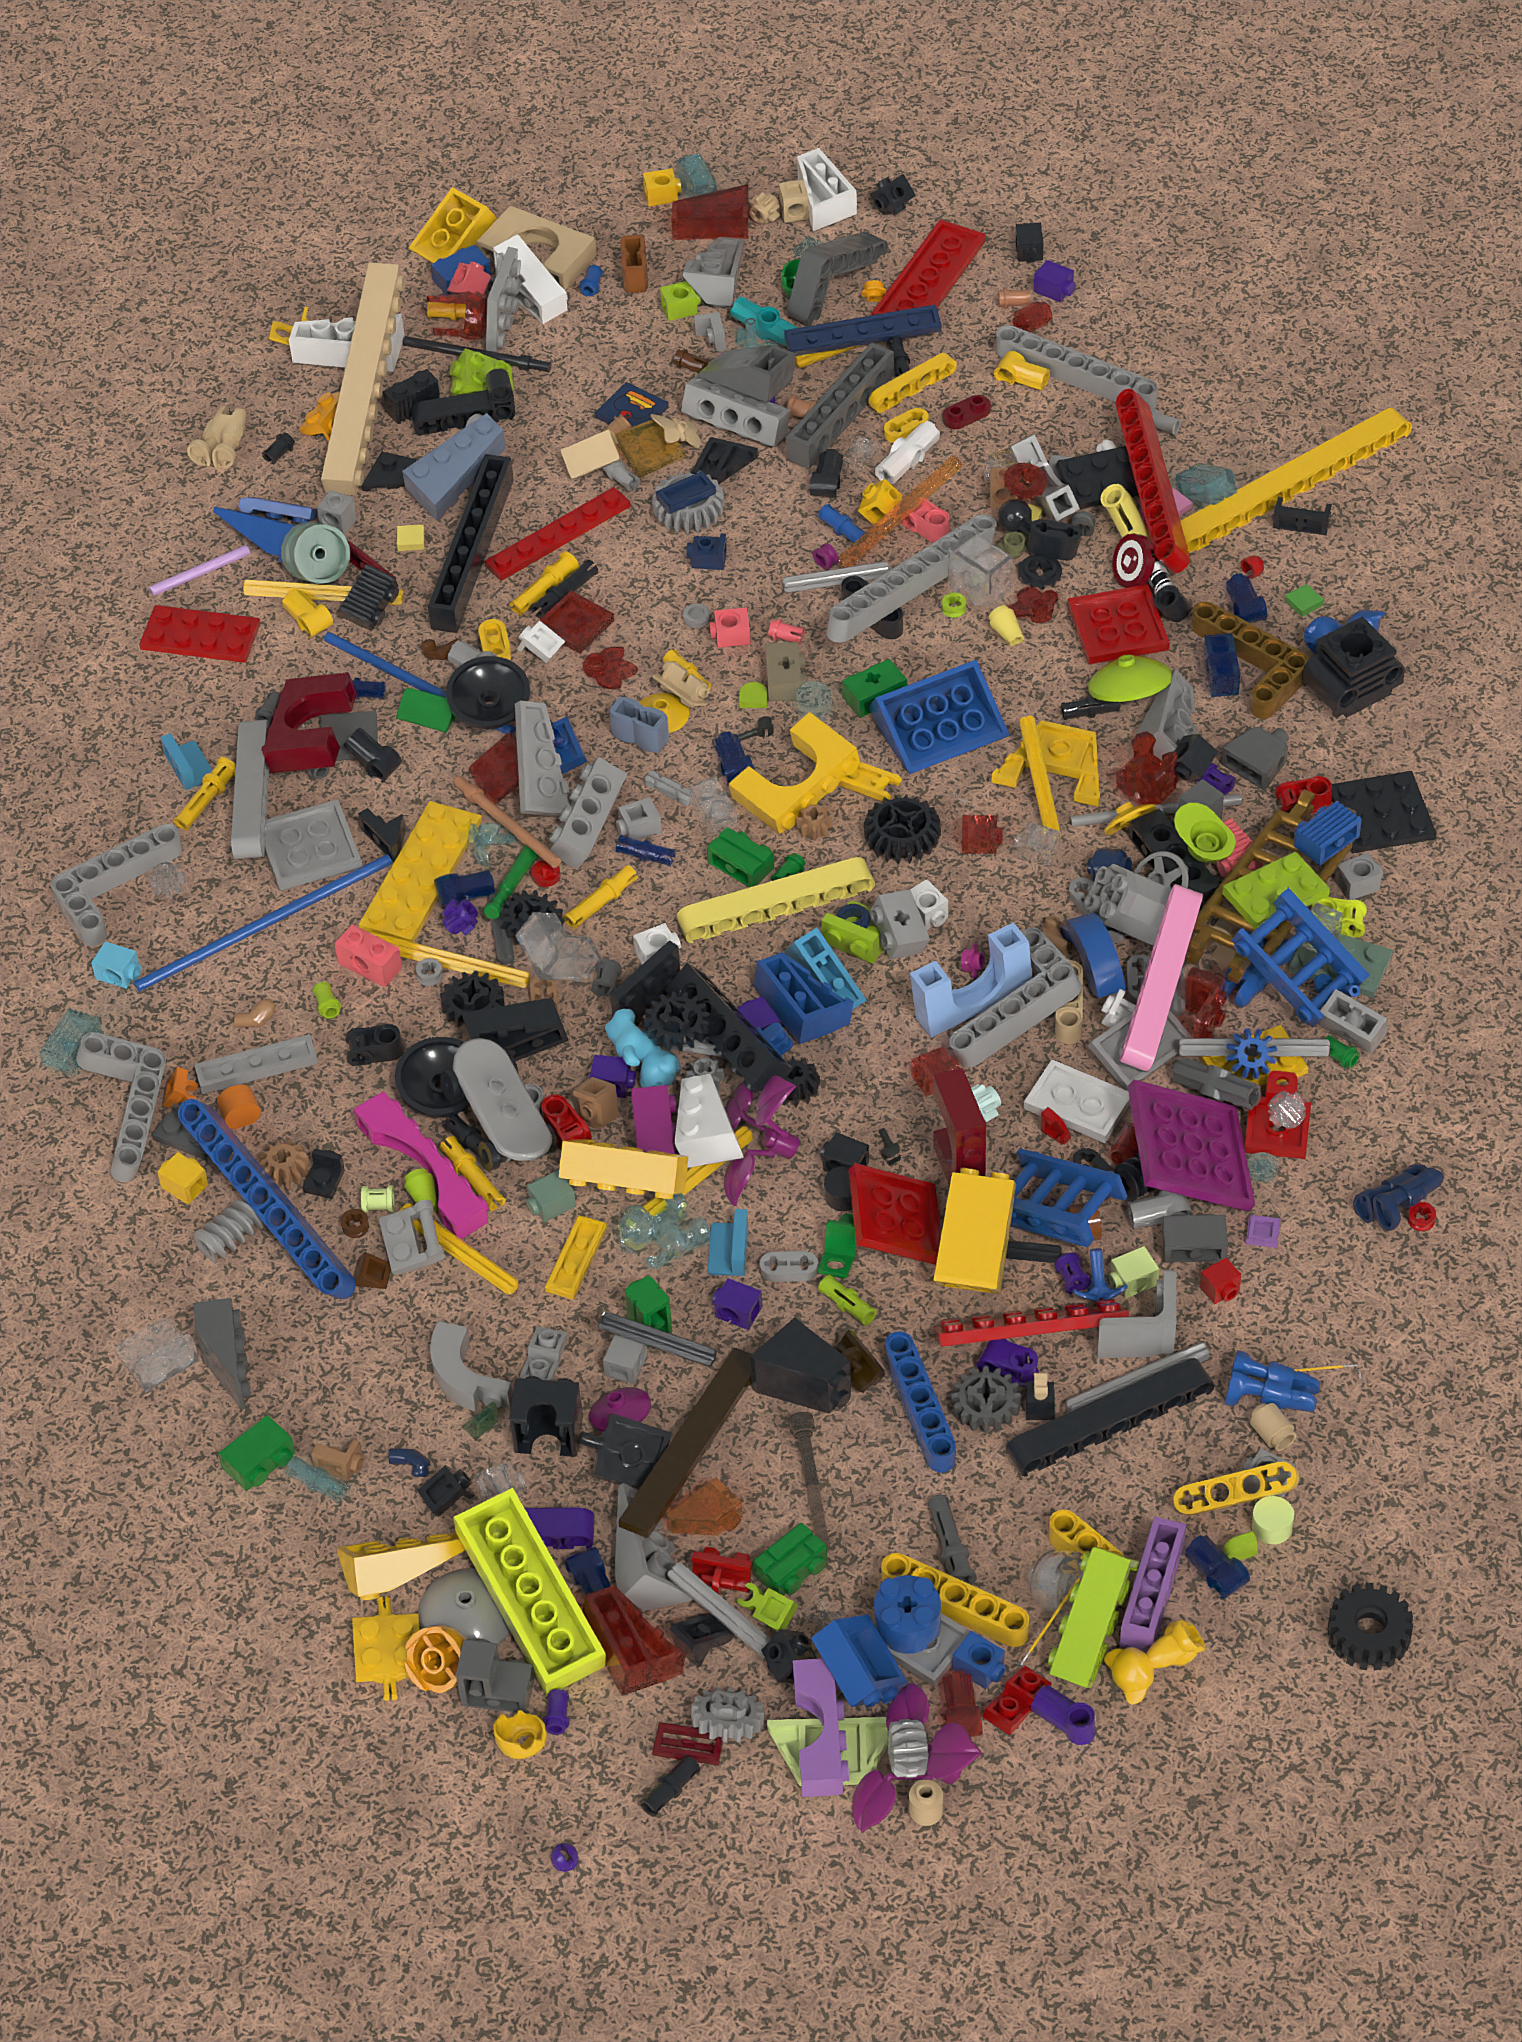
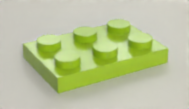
M1295 851L1223 885L1222 894L1246 921L1256 929L1276 912V907L1273 903L1288 887L1306 907L1328 897L1330 888Z

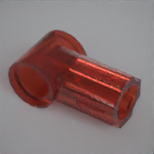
M963 1671L950 1672L949 1675L942 1677L946 1703V1725L957 1723L967 1730L970 1737L982 1736L980 1708L975 1704L971 1674H966Z

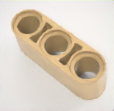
M1068 960L1072 964L1082 986L1080 993L1074 999L1055 1011V1035L1060 1042L1073 1044L1082 1035L1083 969L1078 962Z

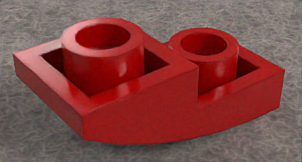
M1024 1665L1006 1682L1004 1691L985 1708L982 1718L1010 1736L1031 1712V1704L1037 1692L1042 1687L1051 1686L1052 1683Z

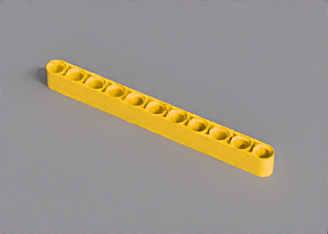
M1387 408L1181 520V525L1189 553L1208 546L1209 542L1216 538L1219 540L1230 534V530L1236 527L1240 528L1253 521L1251 520L1252 518L1272 511L1273 507L1276 506L1278 496L1284 497L1283 505L1295 498L1293 497L1294 495L1314 488L1315 484L1320 481L1325 482L1334 477L1336 472L1342 469L1345 471L1356 465L1358 460L1362 458L1367 459L1378 453L1377 450L1380 448H1387L1398 442L1397 439L1400 437H1407L1411 432L1412 424L1394 408Z

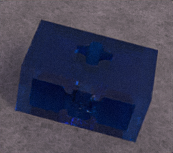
M1232 633L1204 635L1203 660L1211 697L1239 695L1241 673Z

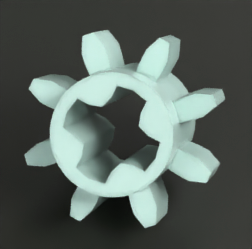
M977 1084L971 1089L984 1120L988 1122L999 1114L995 1108L1001 1106V1100L996 1090L992 1086L985 1088L983 1084L980 1086Z

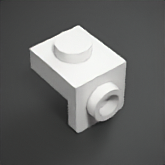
M1119 989L1114 997L1109 995L1101 1009V1011L1105 1012L1101 1022L1105 1026L1111 1028L1134 1012L1136 1005L1123 999L1125 991Z

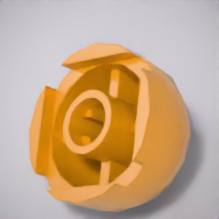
M447 1625L428 1626L414 1633L405 1648L408 1651L407 1660L404 1661L410 1680L419 1689L424 1691L430 1690L436 1693H443L458 1686L456 1671L463 1641L467 1639L457 1629Z

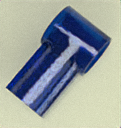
M1239 573L1226 581V590L1233 603L1234 615L1249 623L1267 619L1266 602L1263 596H1257L1248 576Z
M730 731L724 732L714 740L715 749L721 762L722 775L727 778V786L748 766L754 769L749 755H745L737 734H732Z
M489 870L459 876V874H447L434 880L441 909H445V906L453 899L460 903L462 900L471 901L495 894V884Z
M1199 1535L1185 1549V1556L1206 1577L1209 1588L1214 1587L1221 1595L1219 1597L1221 1600H1225L1250 1582V1575L1243 1563L1235 1557L1229 1558L1207 1535Z
M596 1547L564 1559L568 1573L572 1572L575 1580L573 1584L579 1586L591 1613L603 1612L617 1603V1597L606 1576L603 1560Z

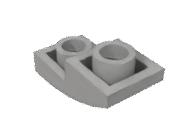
M537 1326L528 1346V1358L519 1378L525 1379L528 1376H536L542 1380L554 1381L566 1344L567 1332Z

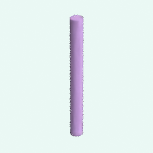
M247 545L239 547L149 586V591L153 596L246 557L251 554Z

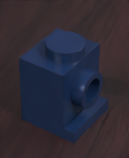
M721 533L720 537L694 536L693 543H687L686 558L691 559L692 568L724 570L727 554L726 533Z

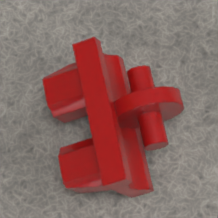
M706 1546L701 1552L694 1551L692 1556V1573L708 1586H712V1590L720 1595L722 1588L749 1592V1589L746 1587L747 1583H751L752 1561H750L749 1554L737 1552L733 1554L732 1558L720 1556L717 1548Z

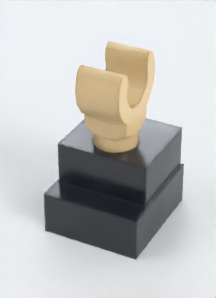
M1034 1373V1382H1027L1026 1420H1054V1382H1047V1373Z

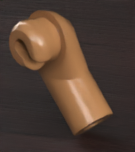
M1048 916L1045 919V924L1042 926V932L1063 955H1067L1071 950L1072 944L1061 937V921L1056 916Z
M265 998L259 1001L250 1012L235 1013V1027H261L265 1025L275 1012L274 1002L271 999Z

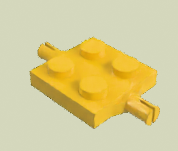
M385 1596V1608L383 1607V1597L377 1599L378 1615L352 1618L356 1682L374 1681L383 1683V1699L389 1701V1689H391L392 1700H397L396 1682L409 1678L404 1661L407 1660L408 1651L405 1648L412 1635L419 1631L418 1614H391V1598Z

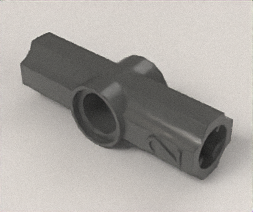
M1184 1057L1176 1062L1173 1067L1174 1082L1198 1090V1093L1220 1102L1225 1100L1252 1110L1260 1101V1085L1236 1077L1234 1073L1211 1064L1206 1066Z

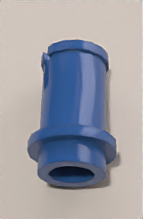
M588 266L585 278L580 281L579 285L583 295L591 297L599 292V281L603 274L599 266Z

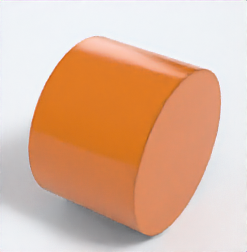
M247 1085L231 1086L221 1092L217 1098V1105L224 1122L231 1129H238L253 1124L261 1115L255 1095Z

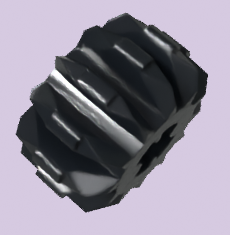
M792 1056L787 1063L793 1069L785 1080L796 1085V1088L784 1100L783 1105L785 1106L791 1100L797 1108L799 1100L809 1104L810 1097L817 1096L820 1076L814 1063L808 1064L805 1057L800 1061H796L794 1056Z

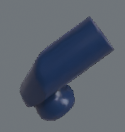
M389 1449V1464L412 1465V1475L414 1477L428 1476V1466H431L430 1460L416 1449Z

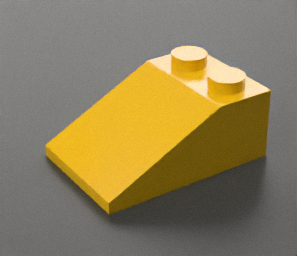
M452 187L411 243L409 249L428 261L435 263L438 259L451 256L462 248H468L473 245L477 247L479 238L498 218L487 206Z

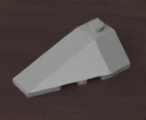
M1176 669L1171 671V683L1161 690L1155 698L1136 733L1133 744L1136 754L1141 759H1145L1152 767L1173 769L1167 764V761L1182 737L1197 734V726L1192 724L1189 716L1195 713L1193 687Z
M622 1483L618 1487L615 1579L620 1599L628 1605H634L643 1610L692 1601L693 1599L667 1576L669 1570L675 1565L669 1553L676 1551V1548L672 1541H667L657 1531L663 1525L662 1521H659L649 1538L619 1527L620 1517L638 1492L637 1489Z

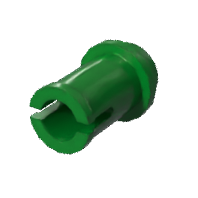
M797 853L787 855L784 859V864L771 876V880L774 881L802 873L806 865L803 857Z
M1331 1035L1325 1037V1039L1329 1040L1330 1044L1328 1056L1340 1062L1341 1067L1353 1068L1357 1064L1360 1053L1357 1052L1356 1047H1348Z

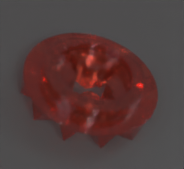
M1030 463L1014 464L1007 469L1004 475V488L1010 491L1011 496H1019L1020 500L1029 498L1032 501L1036 496L1041 497L1047 486L1045 473L1039 467ZM1021 476L1027 483L1030 482L1029 487L1025 486L1024 483H1020Z

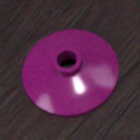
M636 1387L618 1388L604 1394L593 1404L589 1412V1419L592 1426L600 1432H604L608 1416L611 1413L642 1422L650 1412L651 1400L649 1395L642 1389Z

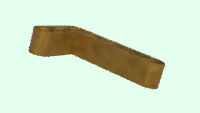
M1202 601L1194 605L1192 630L1195 634L1267 673L1252 689L1250 711L1252 715L1260 719H1267L1273 716L1303 685L1302 675L1304 666L1309 660L1308 655L1211 602Z

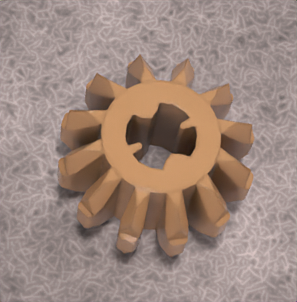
M279 1139L275 1146L266 1144L265 1152L259 1153L258 1163L279 1188L282 1184H285V1187L290 1190L291 1182L301 1186V1177L308 1176L309 1157L304 1152L301 1144L294 1145L291 1139L285 1144H282Z

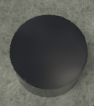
M846 1166L830 1170L824 1178L825 1201L829 1207L837 1211L853 1210L849 1179L850 1167Z

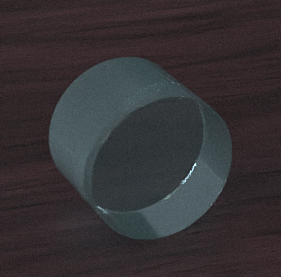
M818 681L802 684L796 692L798 715L803 718L810 712L820 720L827 718L832 710L830 688Z

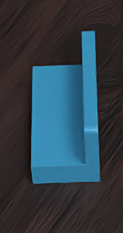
M171 733L161 736L164 754L184 789L188 790L201 785L202 778L205 774L211 773L212 768L196 741L193 740L178 746Z
M735 1209L734 1223L711 1224L708 1260L709 1275L745 1276L748 1236L747 1209Z

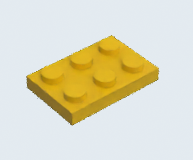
M1282 1025L1262 1031L1260 1038H1265L1268 1035L1272 1038H1289ZM1200 1056L1203 1065L1209 1066L1211 1064L1220 1067L1241 1078L1243 1067H1240L1235 1072L1231 1071L1232 1066L1238 1063L1236 1060L1226 1061V1056ZM1248 1056L1247 1060L1253 1062L1252 1060L1254 1058L1258 1060L1259 1056ZM1271 1056L1277 1059L1275 1064L1264 1062L1269 1067L1270 1072L1273 1070L1294 1072L1297 1077L1308 1074L1309 1068L1301 1056ZM1258 1067L1259 1078L1254 1079L1252 1070H1249L1245 1080L1260 1085L1261 1091L1267 1088L1270 1072L1265 1074ZM1280 1079L1277 1081V1084L1286 1082V1080Z

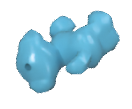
M621 1009L615 1012L612 1020L605 1026L607 1037L613 1042L618 1056L622 1057L626 1064L635 1067L642 1061L639 1081L641 1087L670 1086L675 1076L680 1074L681 1071L678 1057L671 1052L662 1050L660 1046H656L655 1038L649 1039L648 1031L645 1030L643 1032L634 1024L635 1014L632 1010Z

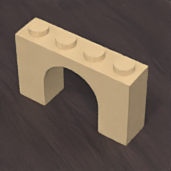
M509 206L477 241L479 250L494 265L493 247L517 234L525 244L544 243L554 247L556 250L543 263V266L564 290L570 286L597 255L595 237L513 206Z

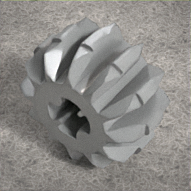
M910 1719L891 1722L887 1732V1743L892 1772L897 1777L906 1778L925 1775L929 1754L924 1725L919 1720Z

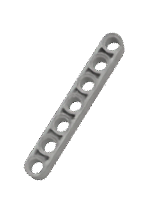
M1004 325L996 331V353L1002 358L1008 351H1016L1024 357L1026 362L1050 369V377L1115 402L1119 393L1131 388L1148 403L1150 410L1155 409L1157 406L1158 386L1151 379L1015 326Z
M268 719L239 722L231 833L232 853L235 860L264 857L269 767L267 762H265L261 748L265 745L267 730L270 727Z

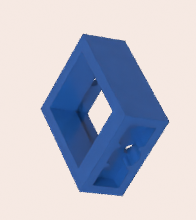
M868 1614L834 1620L811 1637L851 1707L865 1705L866 1708H869L880 1701L883 1705L893 1701L899 1689L908 1684Z

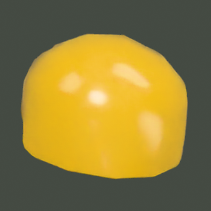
M518 1710L512 1717H506L504 1714H501L493 1724L495 1741L498 1748L505 1756L515 1760L525 1759L539 1753L547 1741L545 1723L537 1715L524 1713L522 1710ZM529 1736L522 1746L517 1743L520 1737Z

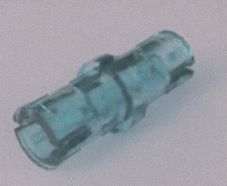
M297 1456L289 1461L287 1464L288 1469L285 1470L286 1475L303 1482L312 1492L318 1491L337 1503L343 1500L348 1493L345 1490L350 1488L348 1484L330 1476L324 1468L313 1467Z

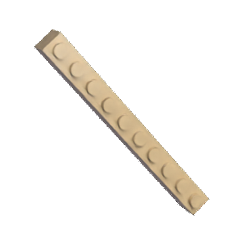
M368 263L321 477L325 493H329L332 490L345 495H356L358 487L362 486L364 481L362 468L363 464L368 462L369 451L367 445L368 442H372V422L378 416L377 398L382 397L383 385L381 380L387 374L386 357L392 351V341L390 338L391 334L396 332L397 323L395 315L396 312H400V291L405 290L406 284L405 276L401 274L398 264Z

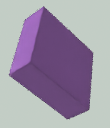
M1250 1215L1246 1244L1277 1248L1281 1218Z

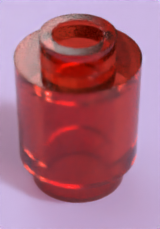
M1044 301L1033 302L1014 312L1013 326L1030 333L1042 328L1052 319L1051 308Z
M1126 1123L1122 1127L1111 1147V1159L1117 1165L1124 1163L1127 1159L1139 1153L1134 1123Z

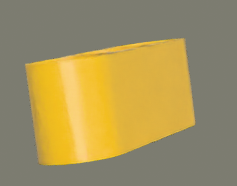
M1062 1509L1051 1515L1049 1521V1541L1053 1547L1077 1567L1081 1568L1079 1563H1082L1086 1553L1083 1549L1092 1550L1093 1546L1125 1556L1072 1511ZM1060 1529H1067V1530H1069V1531H1068V1532H1061V1531H1059V1530H1060Z

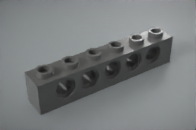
M872 342L786 436L787 460L807 469H810L817 462L820 454L825 452L867 406L872 392L892 378L894 375V351Z

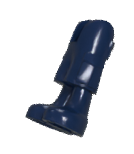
M1412 1164L1400 1174L1382 1181L1381 1185L1365 1189L1357 1194L1353 1201L1355 1213L1366 1223H1371L1377 1218L1382 1228L1391 1231L1398 1227L1401 1221L1398 1206L1401 1204L1403 1208H1409L1425 1199L1429 1193L1433 1192L1443 1183V1174L1435 1168H1427L1422 1164Z

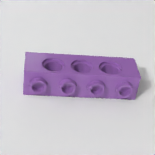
M1154 1516L1121 1625L1120 1647H1134L1147 1653L1151 1645L1157 1640L1184 1549L1186 1524Z

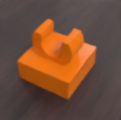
M180 1067L175 1069L166 1081L162 1106L172 1108V1105L174 1103L178 1104L179 1101L183 1103L187 1099H196V1096L190 1095L187 1092L195 1091L198 1087V1083L195 1081L187 1080L189 1070Z

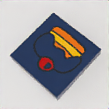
M626 382L595 412V418L610 424L615 420L614 416L618 417L622 414L631 424L628 434L638 438L655 422L650 417L651 414L661 416L669 408L668 401Z

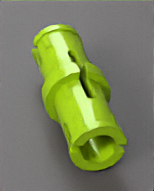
M827 1275L820 1282L818 1290L834 1301L840 1311H847L864 1326L869 1325L876 1317L877 1310L859 1298L858 1292L853 1288H846L831 1275ZM840 1294L844 1295V1296H845L846 1298H848L851 1302H853V1303L855 1304V1306H852L850 1303H848L846 1300H844V1299H843L842 1297H840L839 1295H840Z

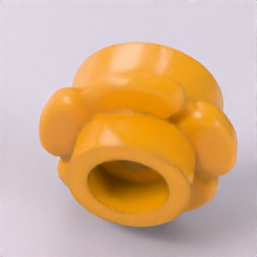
M872 280L864 284V290L861 292L862 297L867 298L868 302H880L886 294V289L881 281Z

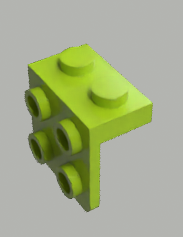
M465 348L457 361L454 360L450 366L449 374L452 377L450 392L455 396L487 390L486 375L491 370L500 368L508 372L513 390L512 367L502 360H497L480 352Z
M850 901V902L847 903V904H859V905H861V906H864V907L869 911V914H870L871 908L868 907V906H865V905H863V904H861V903H858V902H856V901ZM826 913L821 922L822 935L831 947L874 964L884 949L880 942L878 927L872 922V919L870 926L866 929L852 923L860 920L857 917H849L844 920Z

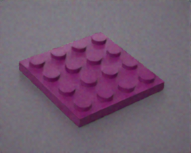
M1135 1079L1127 1086L1145 1186L1244 1211H1250L1255 1206L1236 1106Z

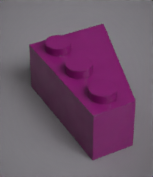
M668 1085L632 1088L637 1148H642L643 1152L652 1150L680 1155L679 1152L674 1151L677 1123L672 1124L671 1113H676L675 1095L668 1094Z

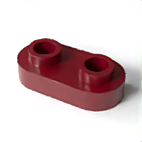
M982 395L970 396L947 407L943 411V424L950 429H961L990 414L991 402Z

